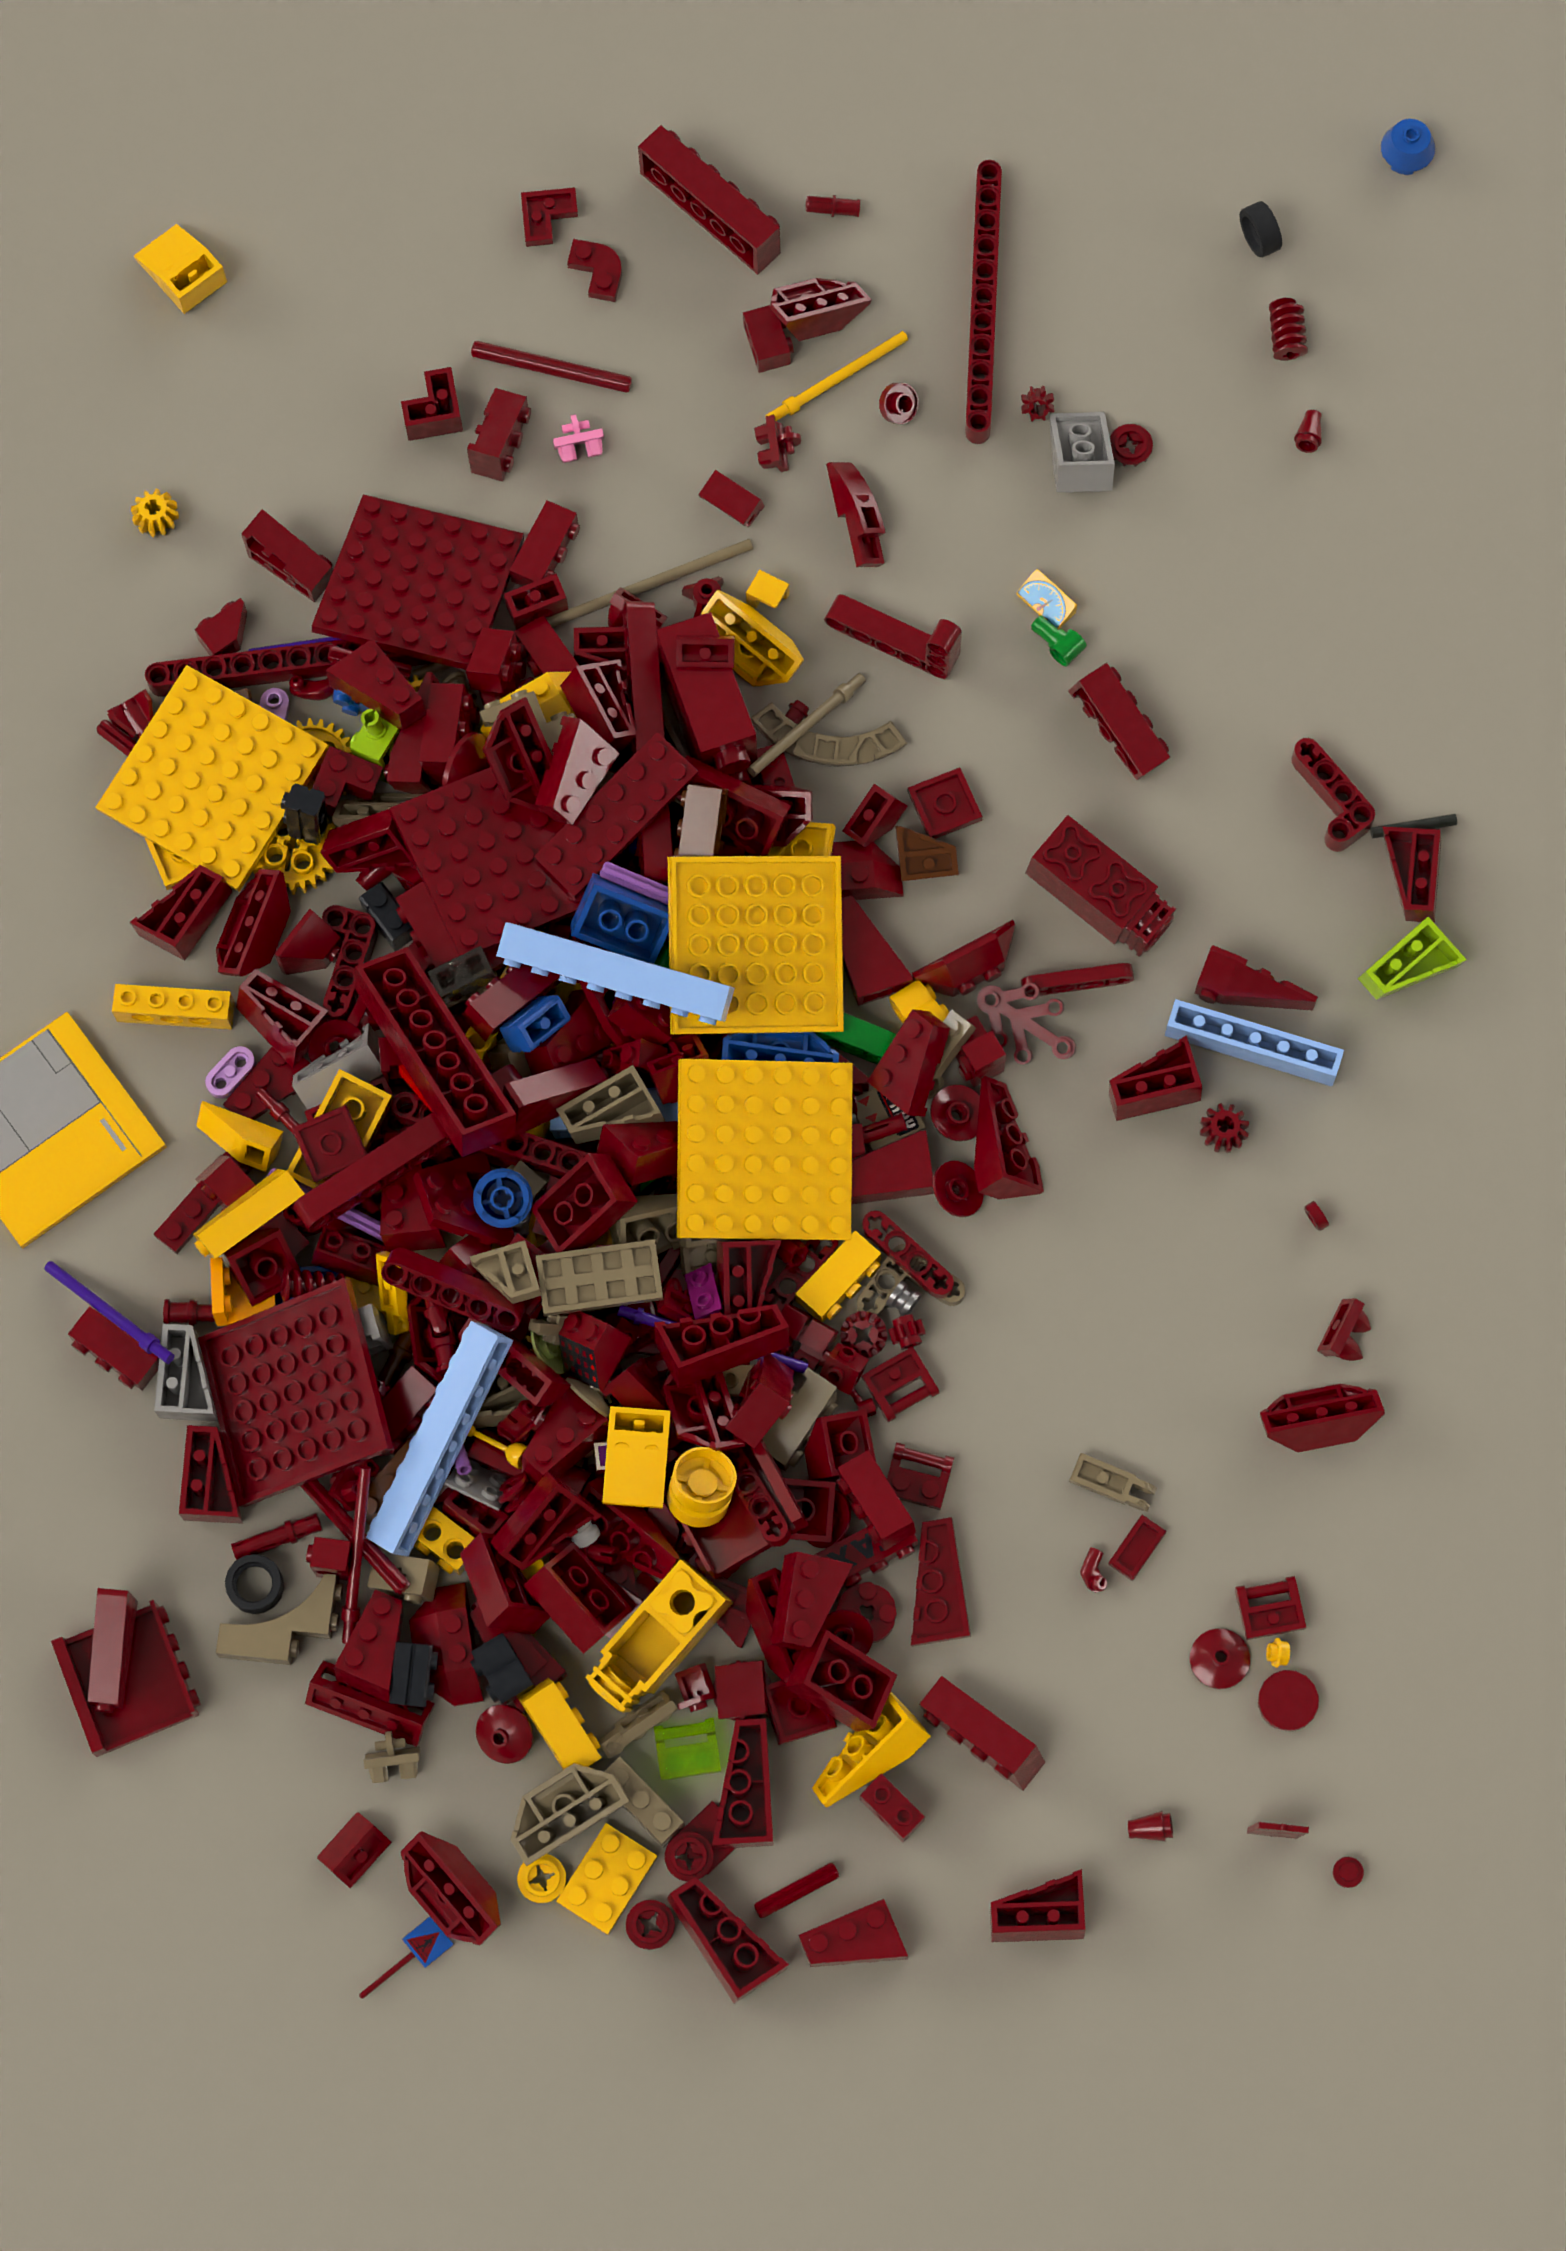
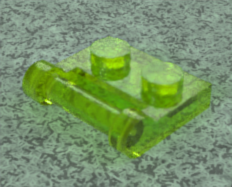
M714 1717L706 1718L705 1722L667 1728H663V1725L654 1726L661 1781L721 1772ZM707 1734L708 1742L668 1748L665 1746V1740Z

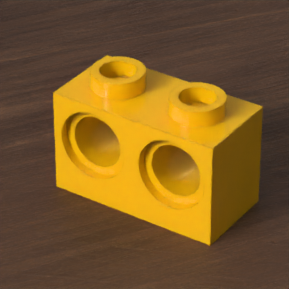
M433 1506L414 1547L425 1556L431 1553L439 1560L436 1564L441 1566L440 1568L448 1574L454 1571L461 1575L465 1570L461 1557L458 1559L450 1558L448 1555L449 1551L454 1546H462L465 1549L473 1541L474 1537ZM431 1528L441 1530L440 1537L435 1541H429L425 1538L426 1532Z

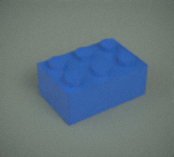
M593 873L570 923L571 936L614 953L654 964L669 932L668 905L605 880L600 875Z

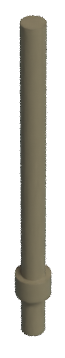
M858 673L846 684L842 683L839 685L829 699L747 768L748 773L755 777L840 703H846L853 697V692L866 682L865 677Z

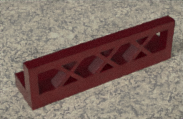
M322 1661L309 1683L305 1701L306 1705L384 1735L385 1732L392 1731L394 1739L405 1738L407 1744L415 1747L418 1746L425 1723L434 1709V1702L428 1701L426 1707L384 1702L365 1692L355 1691L351 1686L340 1681H329L322 1678L324 1673L335 1676L334 1664ZM416 1707L424 1711L422 1715L410 1712L407 1708Z

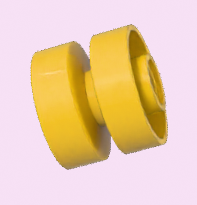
M709 1447L692 1448L684 1452L677 1459L667 1490V1504L676 1519L688 1526L701 1528L712 1526L725 1516L737 1480L736 1470L731 1460L722 1452L715 1451Z

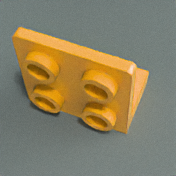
M210 1258L212 1314L217 1326L230 1325L276 1306L275 1295L252 1307L231 1273L230 1267H225L223 1258Z

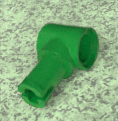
M1042 615L1037 617L1031 625V630L1048 642L1050 654L1062 666L1067 667L1087 647L1085 640L1072 629L1067 631L1058 629Z

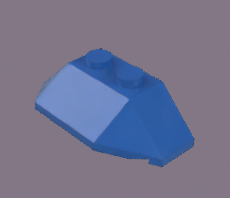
M814 1032L732 1033L723 1038L721 1060L839 1063V1053L834 1049L832 1050Z

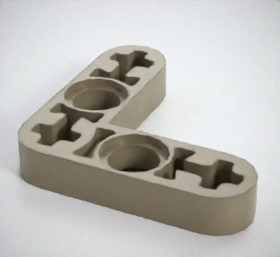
M900 1244L892 1251L900 1252L905 1248L906 1244ZM888 1256L857 1299V1312L865 1311L863 1301L870 1302L874 1297L875 1292L870 1291L872 1288L880 1295L875 1301L877 1309H869L868 1311L878 1316L886 1308L888 1298L901 1281L908 1279L923 1290L925 1289L901 1267H899V1272L903 1274L899 1276L894 1270L897 1264ZM915 1257L911 1260L910 1266L913 1270L920 1272L927 1267V1262L922 1257ZM951 1274L954 1285L958 1287L957 1293L959 1296L952 1295L950 1298L936 1299L948 1306H955L963 1301L965 1286L959 1278ZM883 1275H891L895 1280V1285L890 1289H883L878 1284L879 1278ZM937 1278L934 1279L935 1287L940 1282V1280H938Z

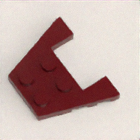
M480 1152L420 1169L413 1176V1180L429 1226L462 1237L465 1234L478 1237L480 1243L490 1246L493 1242L504 1247L509 1245L515 1237L512 1227L497 1228L487 1224L479 1217L473 1203L474 1192L469 1179L480 1180L482 1176L492 1171L486 1153Z

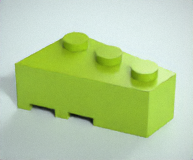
M1427 917L1357 979L1378 1000L1456 968L1467 959L1435 923Z

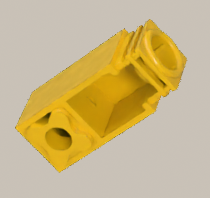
M680 1559L600 1651L604 1655L599 1660L601 1664L594 1666V1672L587 1674L585 1678L589 1680L590 1686L615 1709L622 1713L631 1712L633 1710L632 1706L640 1702L639 1698L641 1696H645L647 1693L654 1694L734 1602L693 1565Z

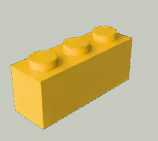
M855 1230L851 1234V1240H845L795 1293L796 1302L814 1318L822 1322L827 1318L832 1320L842 1309L840 1304L845 1298L852 1299L862 1287L860 1282L866 1276L871 1278L875 1275L881 1266L879 1263L881 1261V1252Z
M547 1678L536 1685L535 1688L520 1696L518 1700L563 1770L574 1763L589 1767L602 1758L597 1751L601 1746L592 1732L586 1734L581 1724L585 1720L576 1707L570 1709L565 1701L569 1695L560 1682L555 1684Z

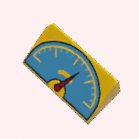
M1038 569L1030 575L1016 593L1039 616L1042 615L1058 629L1076 614L1077 604Z

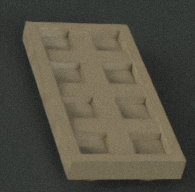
M655 1239L536 1255L544 1316L663 1300Z

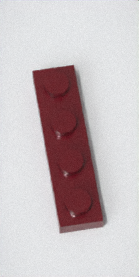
M228 1152L223 1154V1156H229L246 1175L253 1169L249 1165L238 1162ZM199 1183L153 1234L175 1254L182 1250L194 1236L193 1234L203 1226L220 1206L216 1200L214 1202L211 1201L201 1190L203 1187Z

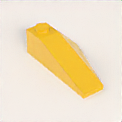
M890 1692L875 1729L854 1731L853 1734L848 1732L843 1740L846 1742L845 1747L839 1756L831 1758L812 1787V1790L827 1808L876 1779L881 1773L884 1774L909 1759L931 1736L921 1722Z

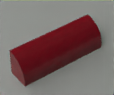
M468 1318L456 1336L460 1341L462 1340L464 1330L469 1326L470 1322H477L476 1320ZM491 1327L513 1340L498 1374L535 1406L544 1407L550 1405L569 1389L571 1385L539 1359L537 1355L510 1332H504Z
M484 1428L480 1432L506 1446L510 1443L505 1437H501L496 1431L489 1428ZM479 1438L475 1439L468 1453V1457L471 1460L510 1477L522 1473V1469H518L508 1463L504 1451ZM574 1465L558 1479L581 1495L587 1483L592 1481L595 1473ZM528 1479V1482L532 1483L535 1487L536 1485Z

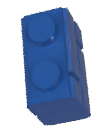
M558 995L539 996L499 1028L512 1052H531L539 1046V1043L544 1042L571 1019Z

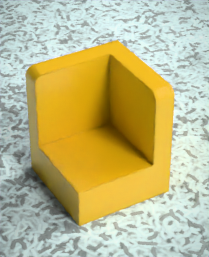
M759 569L746 591V603L757 608L759 603L762 602L772 608H777L782 598H788L789 584Z

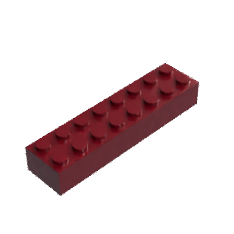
M405 947L355 966V990L461 1157L514 1137L516 1133L515 1111L410 949Z

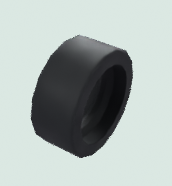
M1259 201L1241 209L1239 213L1241 228L1254 254L1263 258L1280 250L1282 247V235L1277 220L1269 206L1263 201Z
M253 1554L243 1556L232 1564L227 1571L225 1588L228 1597L237 1608L246 1613L259 1614L267 1612L279 1602L284 1590V1580L279 1568L273 1561L265 1556ZM250 1567L263 1568L269 1572L272 1578L270 1593L260 1601L252 1602L245 1600L237 1590L239 1576Z

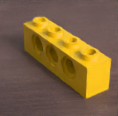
M115 984L112 1013L117 1022L232 1030L235 1001L230 991Z

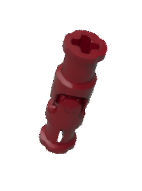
M424 1299L426 1306L424 1316L430 1322L428 1323L431 1349L435 1351L438 1367L435 1369L436 1374L445 1375L449 1367V1361L456 1353L455 1346L458 1344L455 1328L450 1319L451 1310Z

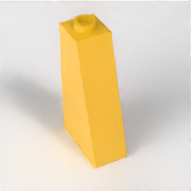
M276 1169L193 1234L197 1239L194 1245L204 1257L209 1255L211 1258L216 1259L297 1201L305 1193L287 1170Z

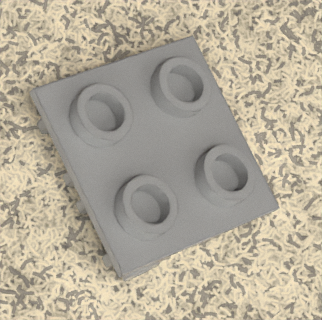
M470 1459L472 1470L469 1474L459 1475L456 1467H454L444 1485L499 1511L501 1506H504L505 1502L499 1503L498 1498L503 1494L502 1491H499V1488L508 1480L506 1476L497 1472L493 1473Z

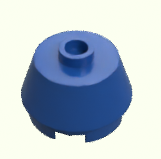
M1404 119L1384 134L1381 141V152L1386 162L1392 166L1391 169L1399 174L1411 175L1414 171L1423 169L1432 161L1435 154V142L1430 130L1423 122L1416 119Z
M505 1168L492 1170L482 1176L476 1184L473 1193V1203L479 1217L487 1224L497 1228H508L522 1222L529 1214L533 1202L532 1190L528 1181L520 1173Z

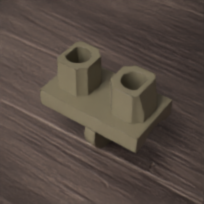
M392 1731L385 1732V1741L375 1742L376 1751L386 1749L387 1751L365 1754V1759L363 1760L364 1768L369 1769L373 1783L389 1781L388 1766L399 1765L401 1779L417 1777L418 1762L421 1756L420 1746L395 1750V1748L406 1747L405 1738L394 1739Z

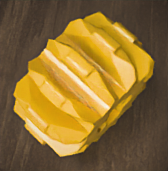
M157 488L153 494H149L148 491L144 490L145 497L135 496L136 505L131 506V513L134 515L132 518L133 524L139 526V531L142 534L149 531L150 536L154 538L157 531H160L165 536V528L174 529V520L179 519L178 511H176L178 505L175 500H171L168 492L161 495L160 490Z

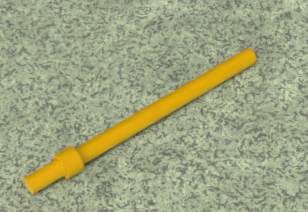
M901 331L796 397L790 396L782 401L781 406L766 414L765 418L774 414L776 421L786 415L791 416L795 414L805 403L908 341L906 333Z

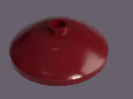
M471 732L458 741L448 758L443 774L442 786L490 767L482 749L487 739L483 734Z

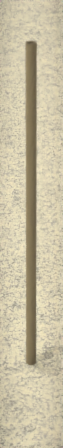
M750 539L744 540L623 589L635 596L753 549ZM616 591L550 616L546 620L553 628L611 605L609 602ZM433 662L412 670L411 675L413 677L415 674L421 680L426 672L436 674L451 668V666Z

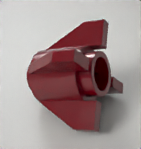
M719 576L712 579L705 578L697 583L683 587L682 595L693 600L696 609L694 617L702 615L701 612L716 590L721 591L724 583L723 578Z
M146 689L142 690L122 704L109 709L107 715L112 724L130 735L131 739L136 736L139 739L153 718L152 699Z

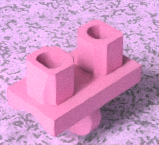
M576 414L570 415L572 423L561 425L563 434L574 432V434L553 439L554 449H558L563 463L577 460L574 446L585 443L588 457L602 455L603 429L580 433V430L590 428L589 420L578 422Z

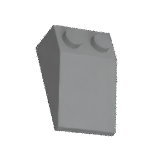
M1105 412L1049 414L1056 491L1066 493L1112 491L1115 463Z

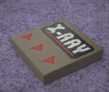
M875 1088L856 1096L858 1108L857 1121L859 1124L862 1123V1127L902 1112L908 1128L907 1131L868 1143L872 1151L919 1131L926 1130V1126L920 1116L905 1114Z

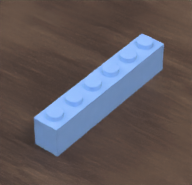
M1175 999L1165 1036L1179 1040L1187 1035L1189 1044L1328 1086H1333L1344 1052L1340 1048Z

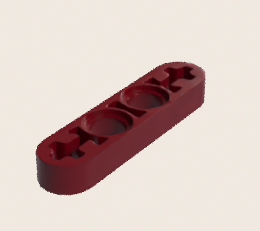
M1118 963L1031 975L1021 979V987L1026 983H1035L1040 988L1039 996L1123 985L1132 982L1134 974L1132 964ZM1029 986L1026 989V994L1029 997H1033L1036 990L1033 986Z
M876 1210L870 1211L864 1216L862 1229L866 1237L935 1298H945L951 1294L954 1285L953 1276L889 1217ZM878 1219L881 1220V1229L886 1233L889 1228L893 1231L886 1235L884 1241H881L883 1233L876 1228L871 1231L869 1229L870 1220L874 1222L878 1221ZM899 1237L903 1239L906 1244L905 1248L900 1252L892 1251L888 1245L892 1238ZM915 1257L924 1258L927 1262L926 1269L920 1272L913 1270L910 1266L911 1260ZM932 1267L936 1269L933 1271L934 1277L938 1280L946 1279L945 1286L947 1288L945 1290L942 1287L936 1290L934 1288L935 1281L930 1276L927 1281L923 1279L930 1273Z
M808 1240L805 1244L809 1250L806 1257L811 1258L815 1262L814 1269L810 1272H803L798 1266L791 1268L787 1265L765 1291L762 1305L764 1303L770 1305L775 1300V1296L771 1294L772 1292H775L779 1299L786 1301L784 1304L780 1300L777 1301L776 1304L780 1312L785 1304H792L795 1301V1293L838 1249V1240H830L831 1248L828 1246L823 1247L819 1252L820 1256L823 1257L821 1260L814 1253L820 1247V1240ZM789 1279L795 1282L796 1289L793 1293L784 1294L781 1292L779 1285L783 1280Z
M740 1447L722 1450L721 1452L728 1458L734 1456L742 1468L741 1471L736 1472L737 1480L734 1489L762 1536L773 1547L785 1545L791 1537L790 1527L744 1451ZM753 1478L755 1479V1486L751 1490L743 1491L740 1489V1484L744 1479ZM761 1501L769 1502L770 1507L765 1514H755L754 1508L757 1503ZM773 1520L777 1528L780 1529L781 1535L776 1537L767 1522Z

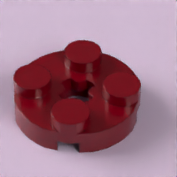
M872 1582L856 1584L842 1594L836 1611L852 1610L861 1614L860 1608L862 1606L865 1608L872 1607L874 1609L872 1612L874 1618L867 1620L873 1631V1643L880 1642L894 1628L897 1615L894 1599L886 1589Z

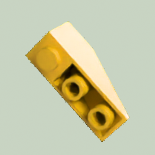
M205 1101L201 1102L196 1125L238 1162L265 1172L279 1154L284 1132Z

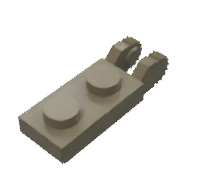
M1080 1453L1069 1479L1070 1483L1146 1512L1150 1504L1145 1500L1129 1495L1131 1487L1133 1486L1151 1495H1154L1157 1487L1153 1484L1136 1478V1475L1083 1453Z

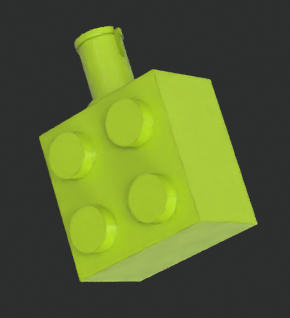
M367 709L361 715L363 726L359 732L357 731L353 735L349 748L354 756L382 766L383 770L380 780L388 783L384 776L385 764L389 763L390 752L401 729L379 717L376 710L374 712L373 709Z

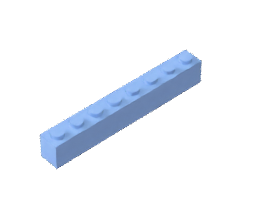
M505 922L496 956L504 958L503 964L520 969L521 964L532 966L531 972L546 977H548L549 972L560 974V981L576 985L577 980L588 983L587 989L604 993L605 988L615 990V997L632 1001L633 996L644 999L643 1005L660 1009L661 1004L672 1007L670 1013L688 1017L689 1012L700 1015L699 1021L715 1026L717 1020L726 1021L735 987L509 922Z
M471 1321L464 1330L460 1345L449 1361V1367L443 1380L436 1387L435 1396L429 1408L423 1414L422 1423L416 1435L410 1441L409 1450L403 1462L396 1470V1477L390 1489L383 1497V1503L377 1516L374 1517L370 1524V1530L366 1536L367 1539L392 1554L409 1557L513 1342L512 1339L487 1325Z

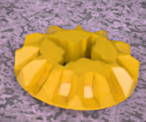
M546 1854L528 1866L524 1862L522 1863L517 1875L518 1887L521 1893L530 1901L548 1903L562 1893L566 1885V1871L557 1858ZM538 1866L544 1874L551 1875L555 1873L554 1876L547 1880V1891L544 1890L540 1883L529 1884V1882L538 1877Z

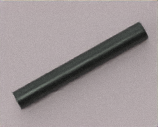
M1456 814L1376 826L1370 828V833L1373 839L1384 837L1383 827L1436 829L1457 825Z

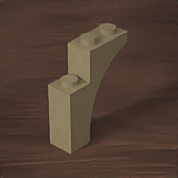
M526 689L512 694L511 700L500 703V700H495L483 706L485 710L480 711L485 727H493L500 710L526 697L552 755H554V752H552L554 742H558L562 725H560L562 716L576 718L574 713L567 715V712L564 711L551 716V722L546 723L535 692L528 693Z
M324 1574L311 1595L287 1614L257 1624L238 1625L220 1623L216 1654L220 1658L291 1665L292 1657L297 1658L299 1651V1640L295 1639V1636L331 1639L332 1631L337 1632L339 1614L335 1613L336 1602L342 1601L343 1584H339L340 1580L337 1575Z

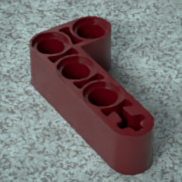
M1300 739L1293 751L1292 764L1337 816L1329 823L1324 840L1330 850L1335 852L1343 851L1370 830L1375 818V809L1314 739ZM1320 772H1325L1331 778L1328 780H1323L1320 777H1318L1317 774ZM1343 793L1348 796L1349 800L1341 801L1336 797V794ZM1357 814L1364 815L1368 821L1359 822L1354 816ZM1341 831L1346 837L1338 839L1333 836L1332 832Z
M332 905L324 910L322 920L341 937L343 944L323 1000V1008L328 1010V1020L342 1019L347 1021L359 995L355 990V966L370 961L378 938V931L374 918L371 915L339 905ZM334 918L343 919L342 924L339 926L329 925ZM368 925L371 927L365 934L357 932L360 926ZM359 951L362 953L361 957L357 960L348 959L352 952ZM344 978L353 979L352 984L343 987L339 985L340 981ZM340 1002L343 1009L338 1008Z

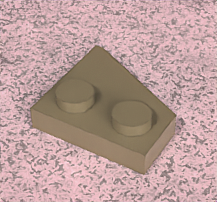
M525 1240L470 1256L472 1266L512 1304L541 1296Z

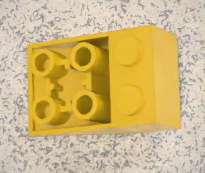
M175 224L133 255L136 261L183 314L227 283L223 266L205 246L178 224Z
M610 1406L602 1504L663 1509L671 1411Z

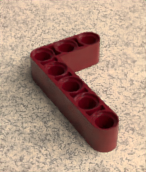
M841 594L836 596L824 618L825 623L831 628L941 679L948 678L960 655L962 630L958 625L946 619H940L932 635Z

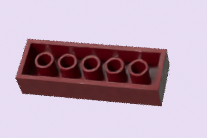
M660 125L638 146L640 174L757 275L781 253L780 225L778 221L771 215H765L753 199L744 197L733 182H727L723 179L716 167L712 164L707 165L701 160L700 155L692 147L687 148L674 131H668Z

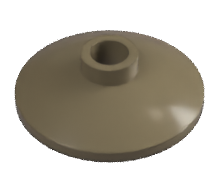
M566 1378V1381L571 1385L570 1388L598 1413L609 1419L610 1408L603 1398L604 1394L599 1389L580 1380Z

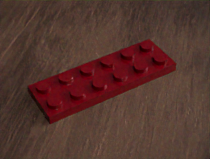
M656 732L587 802L573 825L566 823L534 857L577 898L586 889L592 874L600 875L603 864L607 861L612 863L700 773L667 740Z

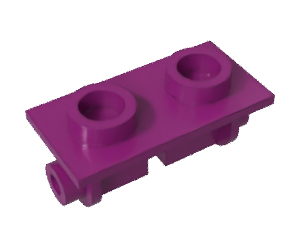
M709 1263L685 1274L695 1320L709 1318L710 1314L720 1313V1310L723 1308L712 1264Z

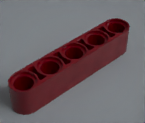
M405 1248L393 1249L381 1271L385 1282L394 1287L504 1332L516 1330L526 1310L525 1301L512 1304L492 1284Z

